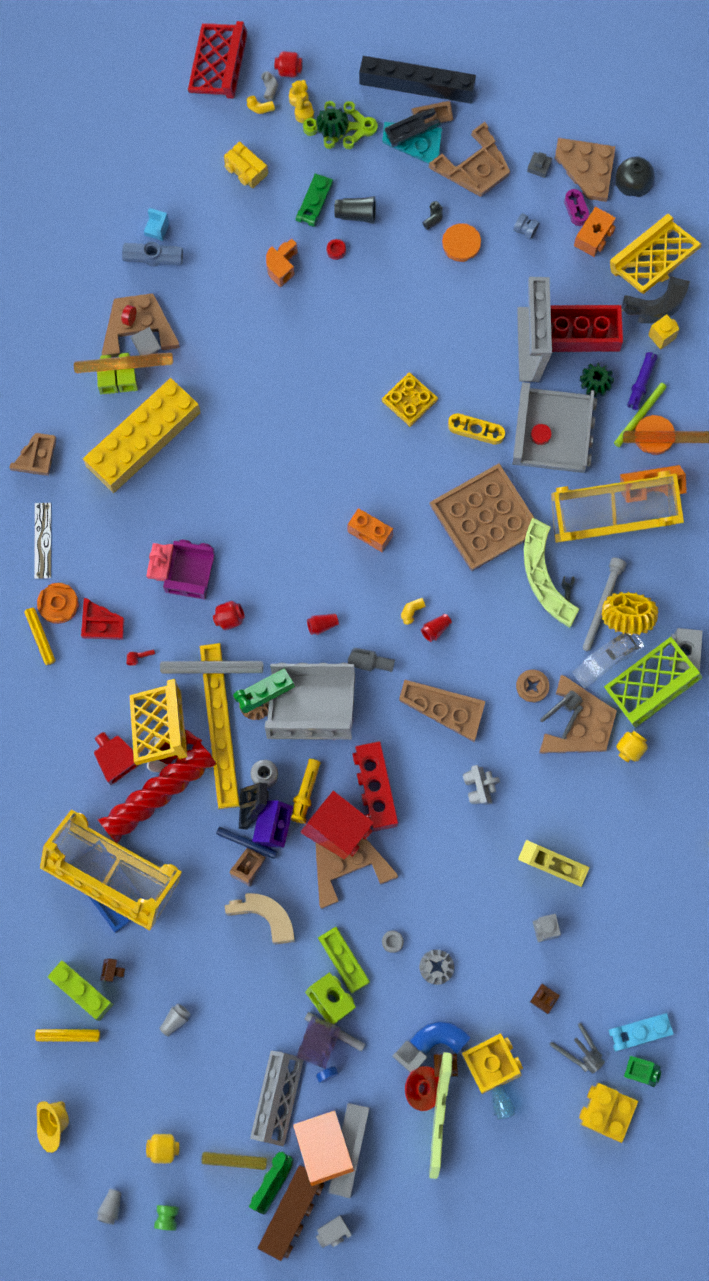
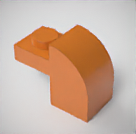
M292 238L287 243H282L278 251L271 246L266 254L268 275L280 288L294 276V266L289 260L298 253L297 243Z

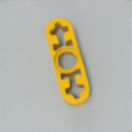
M459 413L451 415L448 420V429L457 435L493 445L502 443L505 437L504 428L495 423ZM456 420H459L461 424L458 427H454ZM466 422H468L467 431L465 430ZM479 425L482 431L475 434L471 431V427ZM488 428L487 436H484L485 429ZM498 431V435H500L497 438H493L492 433Z

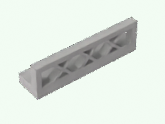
M271 1050L250 1139L284 1147L304 1058ZM289 1060L296 1061L294 1070L289 1073ZM288 1082L290 1086L289 1092L284 1095L282 1091L283 1086ZM283 1104L285 1108L284 1114L279 1117L277 1113L278 1108ZM278 1126V1140L271 1139L273 1129Z
M349 1103L347 1105L342 1134L354 1172L331 1179L328 1193L346 1198L351 1197L369 1112L368 1107Z

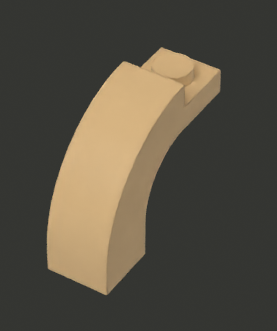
M248 893L245 894L246 902L242 903V900L229 901V905H225L227 916L254 913L264 917L270 924L274 945L295 942L293 926L288 914L273 899L260 894Z

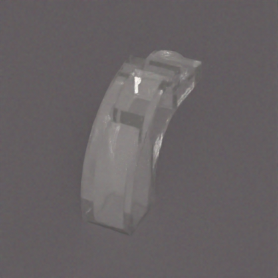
M622 633L591 654L572 673L582 687L586 689L608 670L620 662L631 658L645 645L636 633L632 634V636L629 633L624 635Z

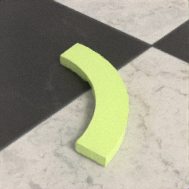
M532 518L524 543V566L528 582L544 609L560 623L570 628L579 608L567 601L555 589L545 564V546L551 526Z
M444 1052L439 1074L431 1143L429 1178L437 1179L441 1168L446 1098L452 1073L451 1053Z

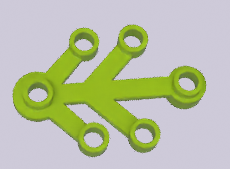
M327 101L324 105V111L329 106H335L336 108L333 101ZM347 101L343 105L344 112L347 115H351L357 122L349 121V127L345 135L350 130L357 131L352 136L340 135L339 139L336 137L330 139L327 136L324 138V147L327 149L334 148L335 144L345 136L343 138L344 148L352 149L355 143L363 136H372L376 133L378 129L377 121L372 117H364L355 109V104L352 101ZM308 118L303 122V131L306 135L313 136L318 132L316 120L313 118ZM346 141H351L352 143H351V144H346L345 142H346Z

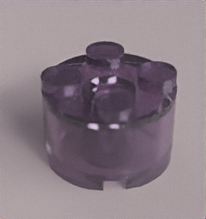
M313 1016L305 1031L296 1058L326 1069L341 1028Z

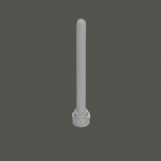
M611 558L609 564V571L611 573L583 644L584 651L591 649L602 620V605L607 600V597L611 596L618 575L625 571L627 563L619 558Z

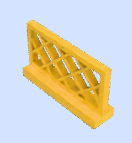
M667 214L610 260L611 273L615 276L620 275L639 292L644 294L699 250L701 243L675 224L673 217ZM674 230L679 234V238H667V235ZM679 243V249H667V244ZM681 243L693 245L690 249H681ZM665 244V250H653V246ZM650 255V261L638 262L641 256ZM653 255H664V261H653ZM667 255H678L675 261H667ZM664 266L663 271L652 273V267ZM627 267H636L635 273H626L624 270ZM638 267H650V273H638ZM638 278H649V282L642 286L638 283Z
M167 680V686L129 695L134 763L140 765L175 755L179 759L186 758L187 747L182 694L176 680ZM166 693V697L161 702L155 700L158 695ZM147 700L141 708L136 706V701ZM152 703L157 705L152 713L146 711ZM164 709L167 711V714L162 719L157 717L158 713ZM142 714L148 716L142 724L137 722ZM152 720H155L159 723L151 730L147 726ZM164 725L167 726L169 730L164 735L158 733ZM143 731L148 732L149 735L143 741L138 739ZM155 736V737L159 738L160 740H159V741L157 742V744L153 747V746L149 745L148 743H149V742L153 739V737ZM165 742L170 744L171 749L159 750ZM145 747L151 750L146 756L140 757V753Z

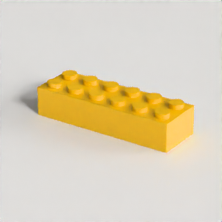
M172 378L168 379L83 458L85 466L114 494L201 413L199 404Z

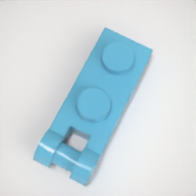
M667 1013L608 1030L615 1043L613 1045L614 1051L674 1035ZM626 1032L629 1041L623 1042L621 1033Z

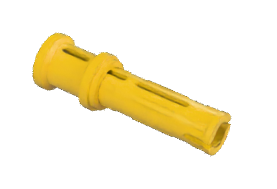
M308 759L298 796H295L293 799L294 807L291 821L306 824V813L308 807H311L312 804L310 800L311 793L321 762L318 760Z

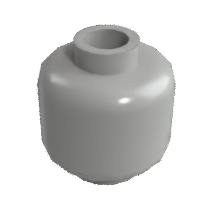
M260 760L252 766L251 779L254 784L267 783V789L277 783L279 777L278 769L273 762Z

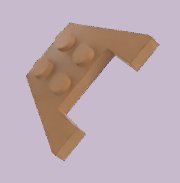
M483 122L471 133V136L482 148L460 165L455 167L443 154L429 163L431 170L480 197L510 174V170L501 151H498L495 139L490 134L486 122Z
M153 293L115 298L113 300L102 356L118 357L120 355L118 338L135 335L150 327L152 332H159L162 350L180 348L179 342ZM127 305L134 306L137 310L136 319L132 326L124 325L121 321L123 309Z
M561 675L556 695L565 697L570 690L574 691L582 698L583 702L580 705L583 709L574 721L566 739L563 740L559 737L544 734L539 753L605 752L617 711L567 677Z
M361 839L357 844L360 846L353 857L349 855L346 859H342L315 842L320 909L339 902L331 884L332 880L366 866H373L380 885L398 878L397 873L367 839Z

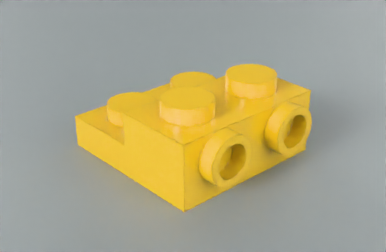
M501 1033L462 1053L481 1094L500 1085L503 1086L522 1076L520 1070L524 1068L518 1057L513 1058L510 1052L513 1049L508 1037L503 1038Z
M596 1083L595 1086L591 1085L587 1098L590 1099L587 1107H582L578 1118L581 1119L580 1125L622 1143L638 1101L600 1083Z

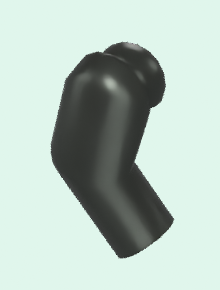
M433 201L430 204V217L422 222L426 230H429L442 220L443 209L438 201Z

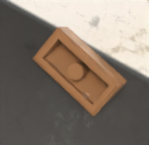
M450 101L411 108L412 115L432 108L435 110L436 114L424 120L425 124L439 119L441 123L453 120Z

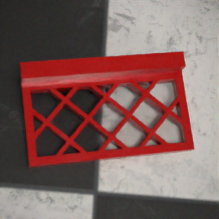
M236 21V25L201 24L188 86L189 93L226 95L227 99L235 98L248 35L244 21ZM206 30L215 31V34L207 39L205 37ZM227 31H233L232 35L226 40L222 36ZM220 37L223 42L214 47L211 42ZM209 45L212 50L203 55L201 53L202 49ZM227 46L229 52L221 56L218 51ZM217 54L219 59L211 64L207 59ZM206 62L208 67L200 72L198 66ZM224 63L226 65L225 69L218 73L215 68ZM213 70L216 75L207 81L204 76ZM201 78L205 82L200 87H194L195 82ZM220 79L222 81L221 88H213L212 84Z

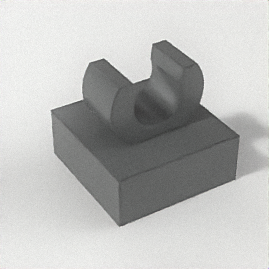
M534 152L527 172L545 178L552 158L547 157V154Z

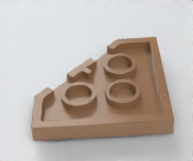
M558 138L555 160L565 168L567 175L575 184H578L587 199L607 202L616 146Z

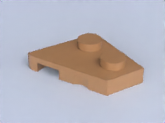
M35 433L30 439L29 444L21 450L20 456L16 461L10 464V470L49 476L57 439L56 436Z

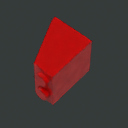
M333 790L300 833L342 859H346L349 855L353 857L360 848L357 845L361 839L366 840L373 830L370 827L374 822Z

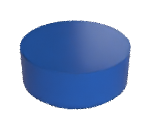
M331 1066L317 1073L316 1078L320 1084L336 1077L339 1073L336 1066Z

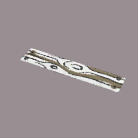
M35 503V579L51 578V503Z

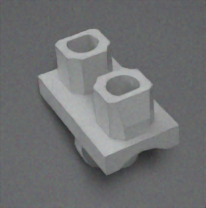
M478 765L472 766V770L463 774L466 785L476 783L477 787L476 791L468 793L470 803L492 804L490 793L496 792L495 785L500 783L499 778H493L491 771L484 773L483 767H478Z

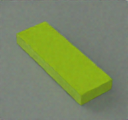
M337 927L318 937L351 994L370 983Z

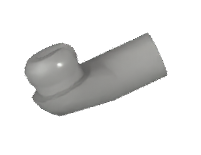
M266 71L261 75V79L267 88L264 98L272 101L278 89V82L273 74Z

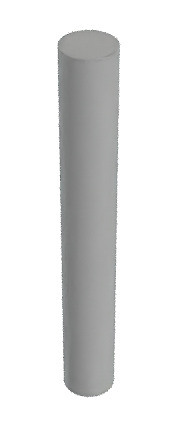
M310 1012L305 1016L304 1020L362 1052L365 1043L335 1026L330 1027L326 1021Z

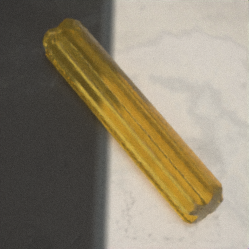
M203 1152L201 1157V1163L206 1165L265 1170L267 1168V1158L212 1152Z

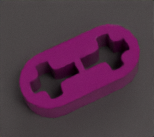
M571 189L565 195V206L572 223L576 226H583L589 217V211L582 193L577 189ZM573 196L574 199H577L576 205L573 200H570V197ZM577 210L579 211L580 215L583 216V219H580V217L577 216Z

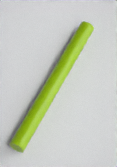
M664 383L658 385L614 441L617 447H621L636 428L639 421L643 419L665 391L667 386Z

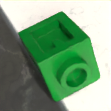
M630 1056L624 1077L655 1088L656 1083L661 1078V1067L653 1062Z

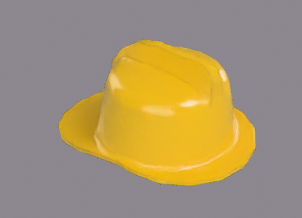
M41 1101L37 1105V1136L43 1149L53 1153L59 1148L60 1136L69 1124V1117L63 1101L50 1104Z

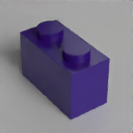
M267 800V805L257 817L252 842L266 847L284 848L294 806L281 801Z

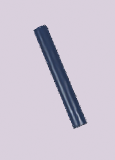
M219 827L216 835L272 859H275L278 853L273 849L252 842V840L222 827Z

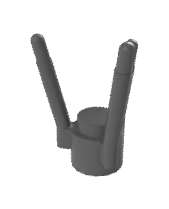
M570 690L562 701L540 719V722H544L562 706L568 712L574 710L562 735V739H566L574 721L583 709L580 705L583 702L582 698Z
M578 1023V1027L592 1050L588 1051L578 1038H575L574 1041L585 1054L582 1058L584 1063L555 1043H550L551 1047L580 1066L584 1072L589 1070L594 1074L605 1063L601 1058L603 1055L597 1050L582 1023Z

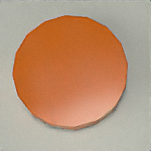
M459 223L452 225L445 231L442 247L450 259L465 262L468 259H473L480 251L481 238L479 232L474 227Z
M651 415L639 421L635 429L634 439L641 451L652 453L651 455H659L671 448L675 440V430L668 419L662 416Z
M63 583L48 585V587L40 592L37 599V608L41 616L46 621L54 624H61L71 620L79 607L75 591L69 585Z

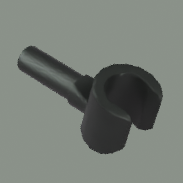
M564 576L561 585L565 589V599L570 602V593L574 586L575 578L572 576L571 583H566Z

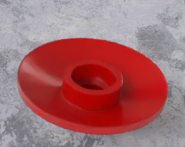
M420 1066L413 1070L406 1080L405 1096L410 1106L415 1110L428 1111L435 1107L439 1077L434 1076L433 1068Z

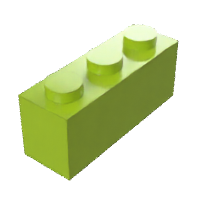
M62 960L47 976L97 1021H100L114 1005Z

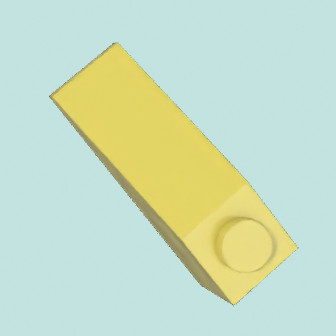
M528 840L525 841L518 860L580 887H582L590 868Z

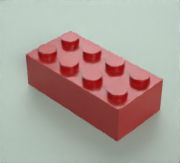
M550 305L552 352H620L623 343L621 305Z

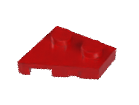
M84 598L81 637L83 639L123 640L124 618L110 612L103 606L91 602L88 598Z

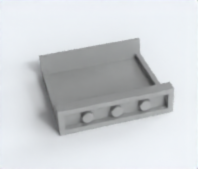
M529 277V307H517L519 382H539L552 354L550 277Z
M522 382L512 465L585 473L586 467H590L591 454H588V448H592L593 436L590 435V429H594L595 417H592V410H596L597 398H594V391L591 390L590 395L532 389L530 388V383ZM537 424H545L551 429L550 441L545 445H537L531 439V431Z
M270 664L272 674L285 668L295 687L269 701L268 721H265L267 739L352 740L355 691L354 664Z

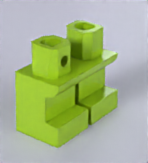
M129 353L120 354L118 363H112L110 355L100 356V363L97 365V384L100 395L118 393V387L120 393L138 391L135 367Z

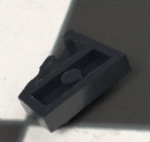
M257 783L240 789L239 829L248 830L267 805L269 798L267 783Z

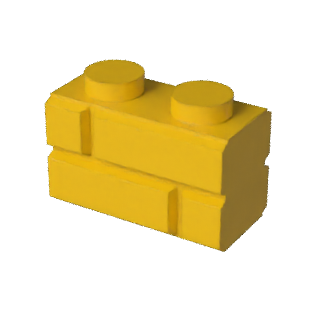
M238 142L224 155L226 170L231 174L234 172L238 176L239 181L245 186L248 184L251 188H254L268 175V166L241 142Z

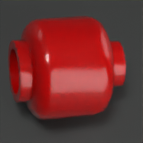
M282 51L279 54V58H275L274 69L278 70V74L281 77L296 78L299 73H302L303 59L299 57L297 52Z
M228 601L216 606L215 614L213 615L215 625L217 627L220 626L223 630H230L240 626L245 618L241 604L235 601Z

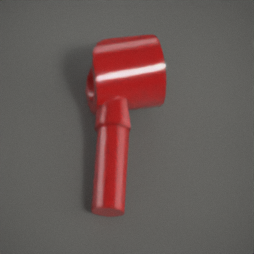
M154 649L139 653L129 652L126 658L127 665H138V658L154 655Z

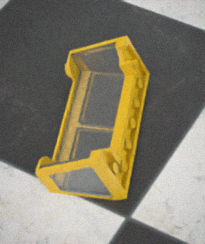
M670 471L658 472V476L653 478L569 490L568 486L558 487L556 492L551 493L555 543L684 523L677 473L670 474Z
M71 809L43 845L40 869L150 931L177 887L182 871L172 864H164L161 868L89 828L86 816Z

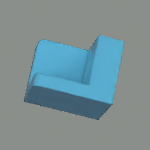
M149 208V220L145 227L144 235L163 241L170 225L168 215L165 212Z

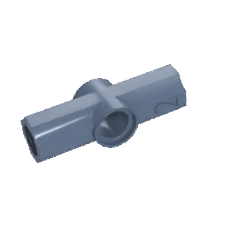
M148 242L146 244L124 243L122 259L129 262L147 263L149 266H158L159 264L182 265L183 247L161 246L156 242ZM152 252L157 253V254L154 255V256H150V255H149V254L152 253Z

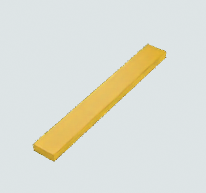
M220 643L200 646L201 661H223ZM203 673L212 757L217 763L213 767L218 809L240 807L224 673Z

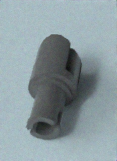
M353 648L348 657V664H354V668L370 672L374 668L393 672L395 659L377 656L376 651Z

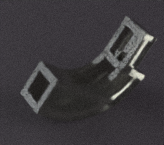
M670 277L666 292L655 300H643L624 295L621 305L622 311L629 315H639V323H655L665 315L671 317L681 307L690 281Z

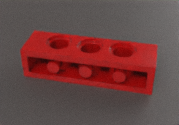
M381 742L355 746L356 752L352 753L354 765H359L360 773H357L359 786L363 785L365 793L361 794L363 806H368L369 814H365V816L374 822L372 824L373 832L398 827ZM367 762H373L376 768L373 771H367L364 765ZM372 782H377L381 788L374 792L368 786ZM376 803H382L385 809L382 812H376L373 806Z

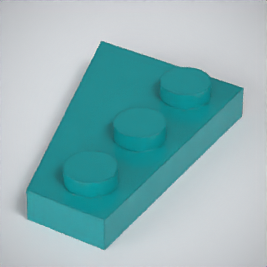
M385 122V123H384V128H386V127H388V126H390V125H392V124H394V123H392V122ZM436 127L393 148L429 164L439 156L442 128ZM383 131L382 143L392 147L385 131Z

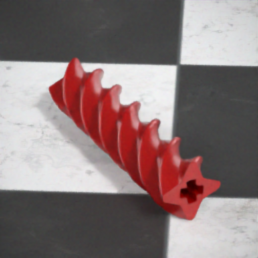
M198 740L192 750L187 751L186 758H177L175 763L165 766L159 773V776L150 778L145 782L142 790L132 792L127 797L125 803L114 806L108 817L100 818L98 821L111 838L118 843L122 835L129 834L136 829L139 821L149 819L154 814L156 808L168 804L172 795L183 792L187 788L189 781L199 779L204 774L206 768L213 767L217 763Z

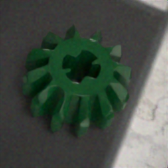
M334 106L332 109L326 107L325 111H320L316 119L318 133L322 134L323 138L329 136L330 139L333 137L339 139L340 135H345L346 130H348L349 121L347 113L343 112L342 108L336 109Z
M599 362L596 363V367L590 363L588 369L584 368L582 370L583 375L579 379L582 382L581 389H587V395L593 390L594 397H597L598 393L604 396L606 391L611 390V384L614 383V378L611 377L613 374L612 370L606 371L607 365L600 367Z

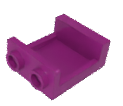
M184 539L174 541L168 580L165 579L163 585L165 593L205 600L215 558L214 548L206 543H200L199 545L191 544L190 541Z

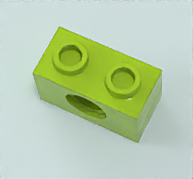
M330 972L312 984L305 992L330 1027H333L356 1008L351 995L344 992L339 979L336 976H332ZM329 994L336 998V1003L328 999Z

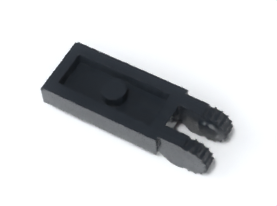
M432 108L422 113H416L384 128L392 148L440 126L441 122L439 119L426 124L424 120L436 114L435 110Z

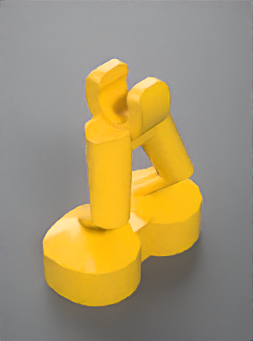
M305 80L292 83L289 91V102L292 106H295V118L300 123H303L308 118L314 119V110L311 102H309L308 86Z

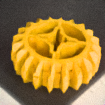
M629 591L627 593L620 592L619 594L613 593L612 596L607 597V600L602 605L601 615L604 624L608 625L609 629H615V632L620 631L623 635L625 633H629L631 636L635 633L640 635L641 632L647 633L648 630H653V627L656 626L658 607L656 602L651 601L649 597L645 598L644 594L638 595L637 592L630 593Z

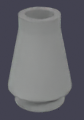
M177 1003L175 1007H171L159 1030L169 1037L174 1031L189 1021L188 1017L191 1014L181 1004Z
M109 1189L97 1212L98 1221L114 1225L115 1220H118L121 1192Z

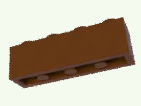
M298 1166L257 1249L279 1261H282L283 1257L288 1259L294 1247L290 1243L294 1236L299 1237L304 1227L301 1221L304 1215L309 1217L315 1205L311 1201L315 1194L317 1196L320 1195L325 1185L322 1182L311 1186L305 1167Z

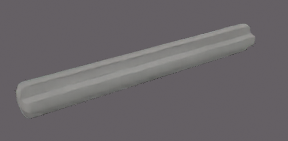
M162 661L160 663V672L162 674L263 673L264 669L262 661Z

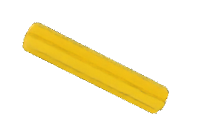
M34 607L26 609L24 613L45 665H51L56 660Z
M37 1029L35 1040L38 1042H98L100 1040V1030Z

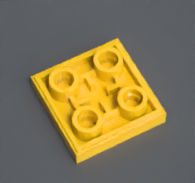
M409 372L381 401L411 427L438 401V397Z

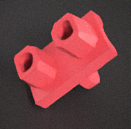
M153 543L149 554L150 560L146 575L148 579H155L156 581L168 580L174 550L173 544L161 545Z

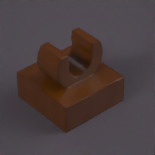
M104 959L100 981L113 982L114 976L124 977L125 968L116 967L117 960Z
M541 984L530 1000V1003L548 1015L560 995Z
M434 1054L435 1077H439L443 1054ZM451 1054V1077L458 1076L457 1054Z

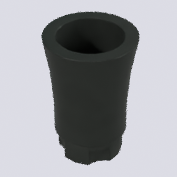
M371 196L336 199L334 216L343 220L374 224L376 198Z

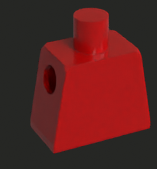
M105 732L95 737V741L100 748L93 753L110 786L140 766L134 763L133 749L118 735L111 740Z

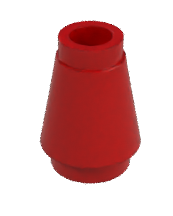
M335 613L314 615L307 619V626L311 635H319L339 625L338 617Z
M443 614L425 623L421 633L427 641H437L449 625L452 624V621L447 614Z

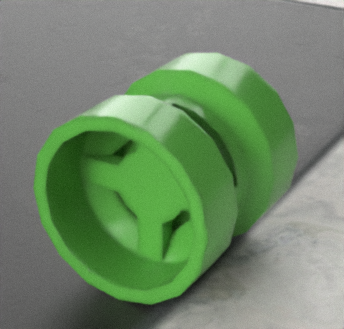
M157 1205L156 1213L159 1216L155 1221L154 1228L176 1231L177 1223L175 1216L178 1215L179 1207Z

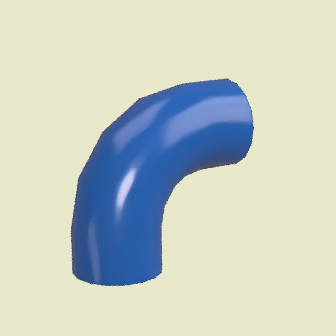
M438 1021L425 1025L409 1041L426 1056L437 1044H445L457 1054L471 1037L452 1023Z

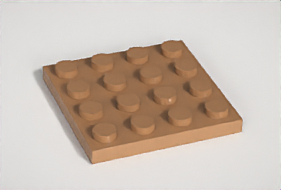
M499 463L429 502L430 507L471 572L525 542L528 527L532 518H534Z

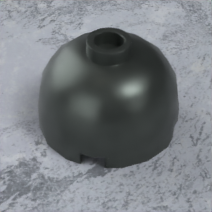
M630 157L624 160L616 172L615 183L621 193L629 197L630 195L641 197L647 194L654 182V168L649 161L642 157Z

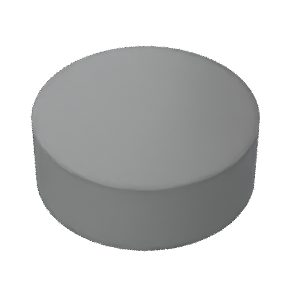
M388 931L382 938V946L387 952L396 953L403 946V937L397 931Z

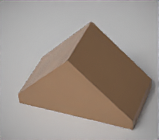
M246 848L229 873L232 878L250 887L266 857Z

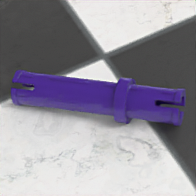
M652 352L645 354L637 380L631 387L632 393L627 402V407L631 408V405H633L632 410L639 409L643 395L647 392L646 387L658 358L656 354L652 358Z

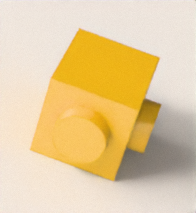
M665 315L651 325L648 336L661 350L676 339L679 326L674 319Z

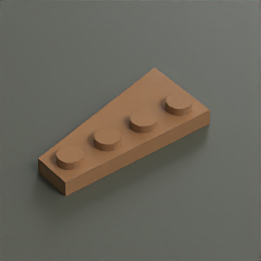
M404 680L399 698L400 702L475 742L485 701Z

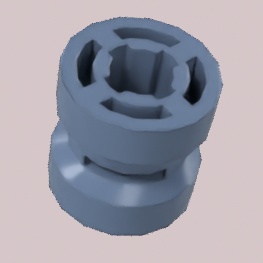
M522 213L517 219L513 231L523 233L526 238L531 240L536 234L540 222L535 219L530 220L527 215Z

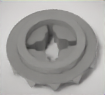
M431 950L422 957L420 973L428 983L440 985L447 982L453 975L454 962L448 953L442 950ZM430 960L435 963L443 960L441 969L444 974L439 971L430 974L433 968Z

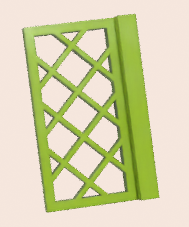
M669 637L605 685L604 688L636 728L703 677L674 639ZM672 644L675 648L674 657L663 656L664 648ZM651 658L659 659L657 670L646 669L647 661ZM662 660L673 661L672 672L661 670ZM677 661L686 662L690 667L684 673L675 672ZM632 672H642L640 683L629 681ZM645 672L657 673L655 684L644 683ZM660 674L671 675L670 683L666 686L658 685ZM616 684H625L623 695L614 694L611 688ZM628 685L640 686L638 697L627 696ZM643 687L654 688L653 696L642 698ZM626 699L637 700L636 708L629 713L625 708Z

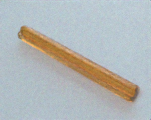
M172 353L75 361L73 366L75 373L172 365L174 360Z
M624 431L623 442L709 443V431Z

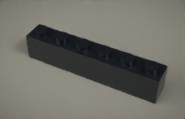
M369 56L362 57L359 70V85L472 104L476 82L475 74Z

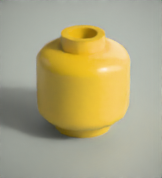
M634 730L632 733L626 732L616 745L617 750L620 752L618 756L628 763L630 760L638 762L648 749L647 739Z
M153 1134L151 1139L146 1142V1157L150 1158L154 1164H170L175 1156L179 1155V1142H175L172 1134Z

